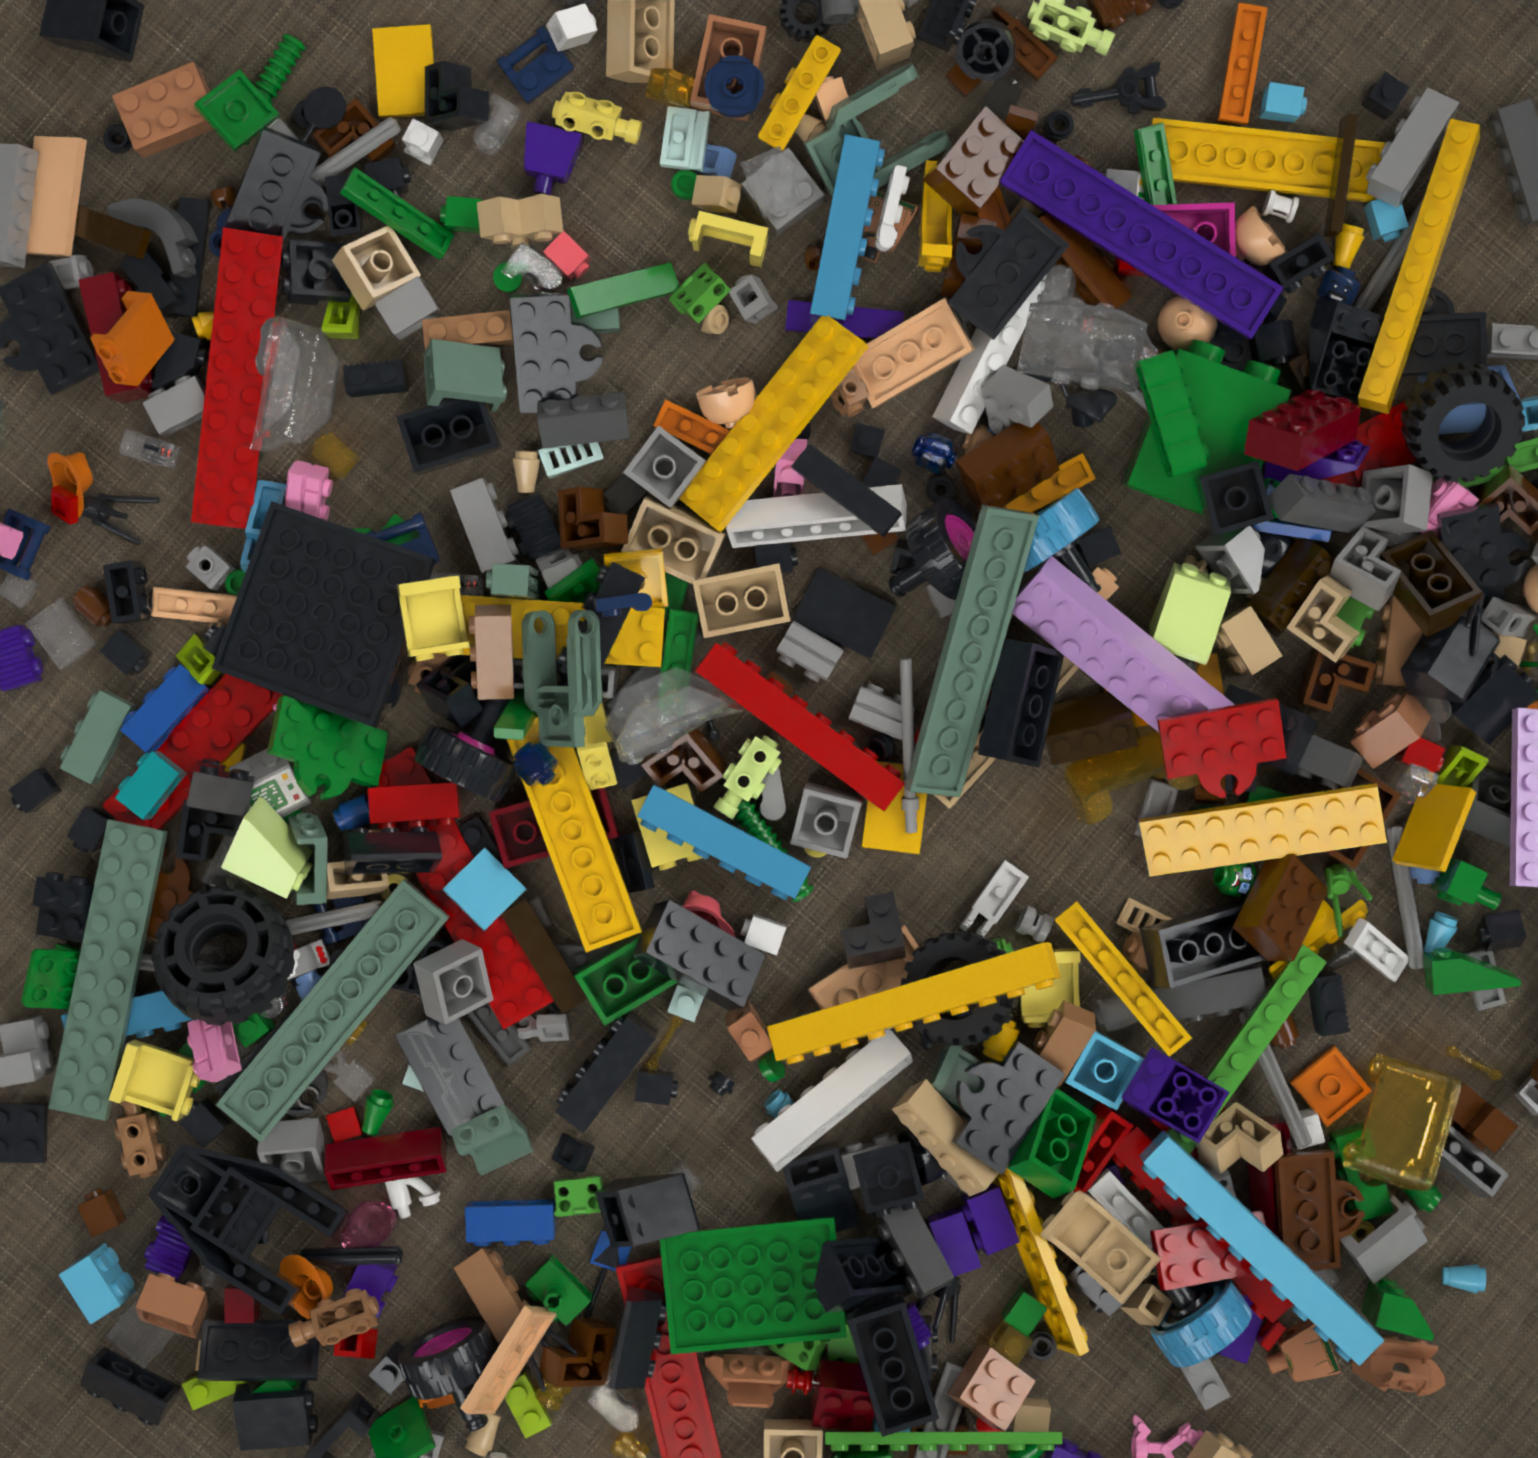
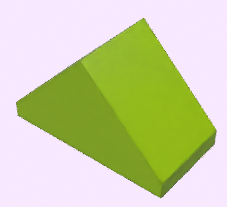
M351 293L349 302L329 301L322 324V332L329 338L359 339L360 306L353 294Z
M193 634L176 657L198 683L212 685L222 672L211 669L215 656L204 649L201 642L202 639Z
M1450 745L1445 755L1444 764L1436 773L1432 783L1468 787L1486 766L1488 758L1463 746Z

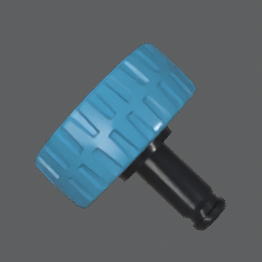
M1075 488L1036 514L1039 516L1023 573H1026L1052 556L1094 591L1099 592L1101 590L1100 584L1096 583L1095 577L1074 548L1080 542L1078 537L1096 525L1099 517L1084 494L1078 488Z
M1155 1266L1152 1270H1154L1155 1276L1158 1279L1157 1269ZM1229 1279L1203 1283L1193 1289L1191 1286L1166 1290L1173 1302L1160 1325L1151 1327V1335L1159 1349L1173 1366L1179 1368L1188 1367L1212 1357L1232 1343L1249 1325L1252 1311L1240 1291Z

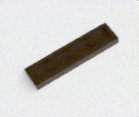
M1347 113L1340 120L1324 237L1334 238L1342 232L1358 123L1357 114Z
M78 205L74 235L127 255L144 259L152 231Z
M528 899L523 900L501 914L562 1014L588 999Z

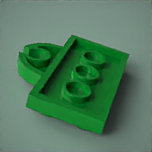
M283 695L278 698L267 753L294 762L296 782L309 797L316 793L315 778L320 777L325 783V789L320 794V800H327L343 793L348 788L350 781L369 788L378 787L388 732Z

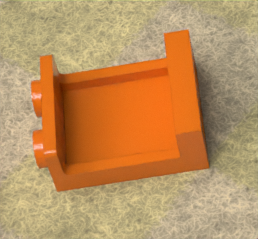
M127 291L121 298L127 308L124 315L108 334L94 333L90 340L114 383L138 386L175 339L152 293Z

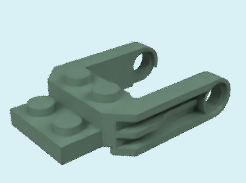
M913 63L906 64L833 105L826 125L827 129L803 142L830 196H833L845 134L869 139L856 116L898 93L900 87L915 78L918 79L919 75ZM943 129L933 132L884 160L882 167L876 166L874 178L879 179L878 188L888 183L890 172L896 165L907 167L906 172L947 149L951 142L946 131Z
M575 610L568 620V638H566L568 685H557L555 622L552 615L547 611H530L523 618L524 701L530 711H536L538 714L539 746L585 747L584 716H594L602 702L600 622L598 616L591 610ZM538 617L543 622V629L539 634L534 630V621ZM581 617H584L587 621L585 633H581L578 628V622Z

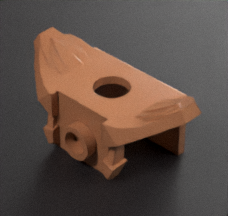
M1384 1336L1382 1338L1385 1341L1360 1366L1355 1361H1352V1372L1384 1392L1390 1388L1402 1392H1417V1397L1430 1395L1445 1386V1375L1431 1359L1438 1351V1346L1429 1345L1424 1340L1409 1342L1399 1340L1396 1336ZM1395 1364H1402L1408 1369L1409 1373L1393 1371V1366Z
M714 1353L705 1357V1366L717 1381L729 1391L727 1400L731 1407H763L770 1409L774 1402L772 1394L777 1392L786 1383L787 1370H793L794 1366L792 1362L781 1356Z

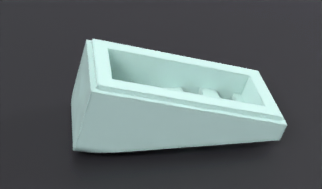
M598 442L589 443L593 456L590 457L587 456L584 445L577 444L582 457L578 461L572 449L574 445L539 449L538 452L548 478L551 479L603 460L604 457ZM563 449H566L571 461L569 464H565L561 453ZM555 453L560 467L554 468L550 454Z

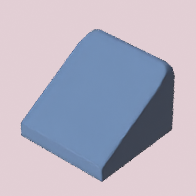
M707 144L703 172L695 170V172L706 176H726L730 178L737 155L727 147Z

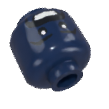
M1339 266L1337 271H1326L1317 289V296L1323 300L1336 301L1352 306L1361 287L1360 282L1354 279L1356 272Z

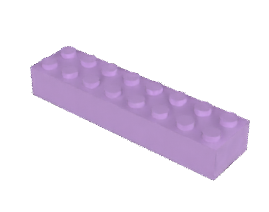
M1049 557L1018 591L1012 614L1156 731L1159 732L1157 719L1235 705L1054 557Z

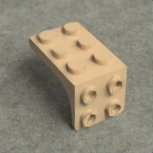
M1080 1190L1076 1193L1072 1191L1062 1201L1061 1205L1063 1208L1056 1216L1052 1214L1043 1223L1042 1228L1044 1230L1041 1236L1065 1252L1116 1300L1124 1304L1161 1258L1091 1195Z

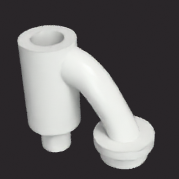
M420 1177L385 1182L392 1209H397L400 1219L411 1216L408 1205L412 1203L407 1185H411L422 1194L418 1198L423 1206L433 1205L440 1201V1191H433Z

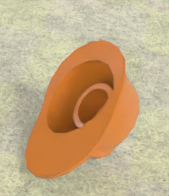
M57 452L51 453L48 456L47 463L53 487L61 485L78 496L79 518L84 510L83 494L93 483V475L85 454L76 452L63 456Z
M288 1255L283 1258L280 1263V1274L303 1287L294 1300L293 1306L301 1316L311 1319L310 1311L316 1309L320 1301L332 1297L333 1282L326 1271L313 1266L304 1257Z

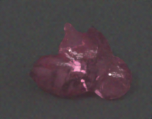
M362 1201L348 1216L346 1228L343 1229L340 1243L342 1247H375L388 1240L395 1229L396 1213L392 1210L391 1206L381 1201ZM371 1222L372 1227H368L367 1224Z

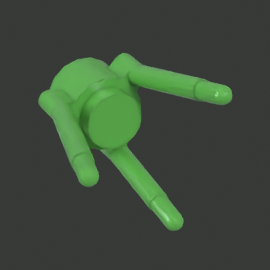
M1334 864L1324 869V876L1326 879L1327 897L1332 899L1337 934L1339 937H1342L1343 925L1338 895L1346 893L1351 883L1355 885L1367 900H1372V895L1357 879L1354 871L1348 872L1344 865Z

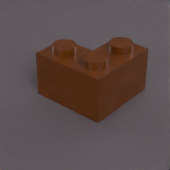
M962 213L952 242V258L945 270L940 295L952 297L965 280L958 270L955 261L957 242L963 243L969 254H977L981 250L982 243L979 238L968 236L966 231L979 225L996 226L997 222Z
M1510 464L1474 494L1479 499L1475 506L1496 502L1499 505L1500 523L1509 516L1529 535L1538 529V490Z
M579 486L558 490L561 549L587 551L628 544L627 515L604 512L603 489Z
M1312 648L1295 703L1322 712H1331L1339 687L1359 693L1368 692L1377 664L1348 655L1334 662L1317 649Z
M690 719L644 752L641 766L659 787L683 771L700 792L723 777L726 765L724 759Z
M1457 1078L1434 1103L1441 1111L1438 1116L1450 1126L1458 1125L1463 1130L1460 1134L1481 1151L1487 1148L1495 1153L1518 1127L1499 1109L1487 1103L1467 1084Z
M574 1318L568 1343L578 1354H571L563 1347H543L539 1368L542 1378L556 1387L605 1386L616 1328L598 1318Z

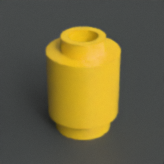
M1012 1020L1009 1023H1004L1001 1032L990 1036L989 1040L984 1041L983 1046L985 1048L983 1054L1002 1062L1019 1035L1020 1030L1015 1028L1017 1023Z

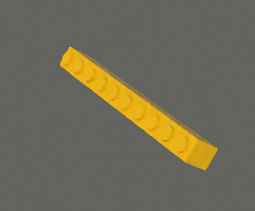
M1450 118L1358 395L1359 405L1363 408L1389 414L1480 140L1479 124Z
M1043 942L768 1026L767 1029L776 1061L786 1060L787 1065L804 1061L803 1055L813 1052L814 1057L831 1053L830 1047L838 1044L841 1045V1049L859 1044L858 1038L868 1036L870 1041L886 1036L885 1030L895 1028L896 1032L913 1028L912 1022L923 1019L924 1024L941 1020L940 1014L948 1011L951 1012L952 1016L968 1012V1005L979 1003V1007H985L997 1003L996 997L1007 994L1008 999L1025 995V988L1035 986L1036 990L1054 986L1053 980L1061 978L1051 943Z

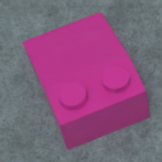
M1235 202L1152 205L1236 257Z

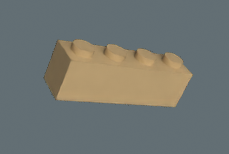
M927 1079L911 1086L892 1108L901 1123L912 1131L920 1144L929 1150L937 1159L939 1165L954 1178L960 1189L969 1196L986 1190L999 1174L952 1142L963 1125L964 1120Z

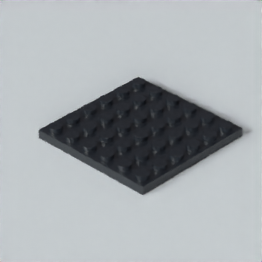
M271 501L211 669L377 728L406 647L397 584L429 580L437 559Z

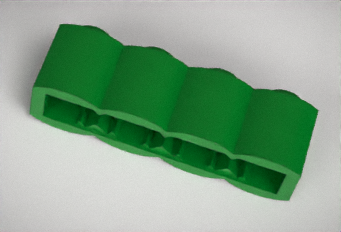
M1173 350L1134 362L1137 379L1143 392L1146 409L1151 419L1153 432L1168 478L1207 466L1206 459H1209V450L1206 443L1201 442L1198 436L1201 424L1198 415L1192 413L1189 402L1192 401V394L1189 386L1183 384L1180 373L1184 369L1180 356H1175Z

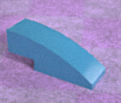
M258 479L254 505L251 506L245 530L247 538L240 561L243 572H246L271 501L281 505L285 504L287 484Z

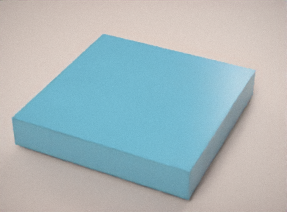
M484 848L442 890L485 931L526 888Z

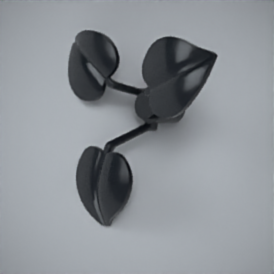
M1107 341L1098 345L1094 349V356L1101 360L1098 364L1093 389L1090 391L1086 390L1069 394L1061 373L1057 372L1060 370V364L1050 359H1029L1017 364L1012 369L1045 383L1053 378L1057 379L1066 399V407L1071 408L1072 424L1076 427H1089L1095 421L1101 423L1105 415L1117 403V395L1114 392L1098 389L1104 365L1108 362L1114 365L1129 363L1143 353L1144 347L1126 341Z

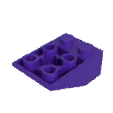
M1354 440L1299 471L1266 461L1264 479L1271 478L1282 482L1289 474H1295L1320 480L1358 469L1369 452L1370 446L1362 445V442Z
M1151 1047L1121 1098L1127 1105L1199 1144L1230 1092Z

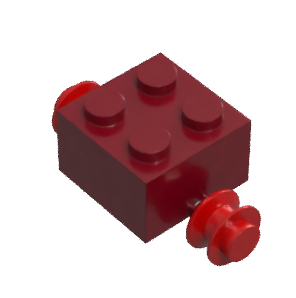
M820 1360L817 1375H813L812 1370L798 1371L795 1364L793 1370H787L786 1388H791V1394H794L796 1389H802L806 1396L811 1391V1388H814L812 1396L813 1427L870 1432L874 1412L859 1363Z

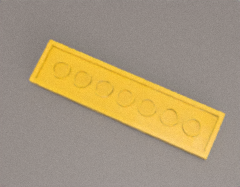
M1153 118L1151 120V125L1164 123L1174 182L1266 192L1274 190L1276 193L1329 198L1338 137ZM1355 139L1347 200L1371 202L1378 199L1366 193L1369 184L1366 176L1374 163L1378 165L1382 160L1380 154L1386 142Z
M829 315L827 317L821 316L754 400L750 412L741 420H738L679 499L721 533L869 346Z
M460 595L469 644H475V634H469V616H474L475 605H511L513 658L523 659L522 621L528 612L547 611L552 615L555 622L557 659L562 647H567L566 638H568V620L570 615L575 610H585L582 608L583 603ZM631 607L604 664L661 667L665 608L650 607L647 611H636ZM538 617L534 621V630L539 634L543 629V622ZM470 647L463 648L464 654H460L470 655Z
M537 717L523 740L507 739L517 765L519 763L523 765L525 762L527 765L529 763L532 764V767L535 768L533 770L529 769V771L526 770V774L535 781V773L543 776L541 783L536 786H529L525 782L526 778L524 776L526 774L520 775L587 953L641 933L642 929L591 791L586 783L575 748L539 746V719Z
M1377 783L1139 819L1150 877L1283 858L1287 854L1298 856L1387 843Z
M1007 1167L1003 1175L999 1173L992 1183L1000 1188L1020 1241L1016 1243L1035 1296L1047 1308L1043 1315L1046 1325L1056 1340L1057 1349L1081 1356L1089 1352L1086 1343L1088 1336L1085 1329L1079 1325L1076 1317L1078 1313L1077 1307L1066 1291V1278L1056 1265V1252L1053 1246L1041 1236L1044 1230L1042 1228L1044 1222L1036 1213L1034 1195L1026 1187L1024 1179Z

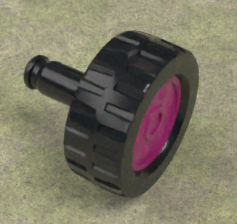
M941 499L913 517L908 524L906 536L914 562L899 571L896 576L890 577L888 583L891 591L896 596L903 597L907 592L913 591L928 581L942 595L956 600L978 521L976 517L963 505L950 499Z
M510 699L485 700L482 704L483 710L477 714L468 734L459 731L457 734L449 729L432 724L419 744L414 756L415 761L433 773L468 791L495 802L501 801L516 771L513 768L514 764L495 753V748L488 744L494 735V726Z
M468 1316L439 1325L414 1339L400 1352L398 1365L403 1379L414 1398L428 1400L452 1394L463 1421L466 1422L465 1427L468 1431L479 1430L487 1424L488 1417L486 1415L466 1414L460 1409L474 1387L473 1383L479 1379L499 1347L497 1340L483 1317Z

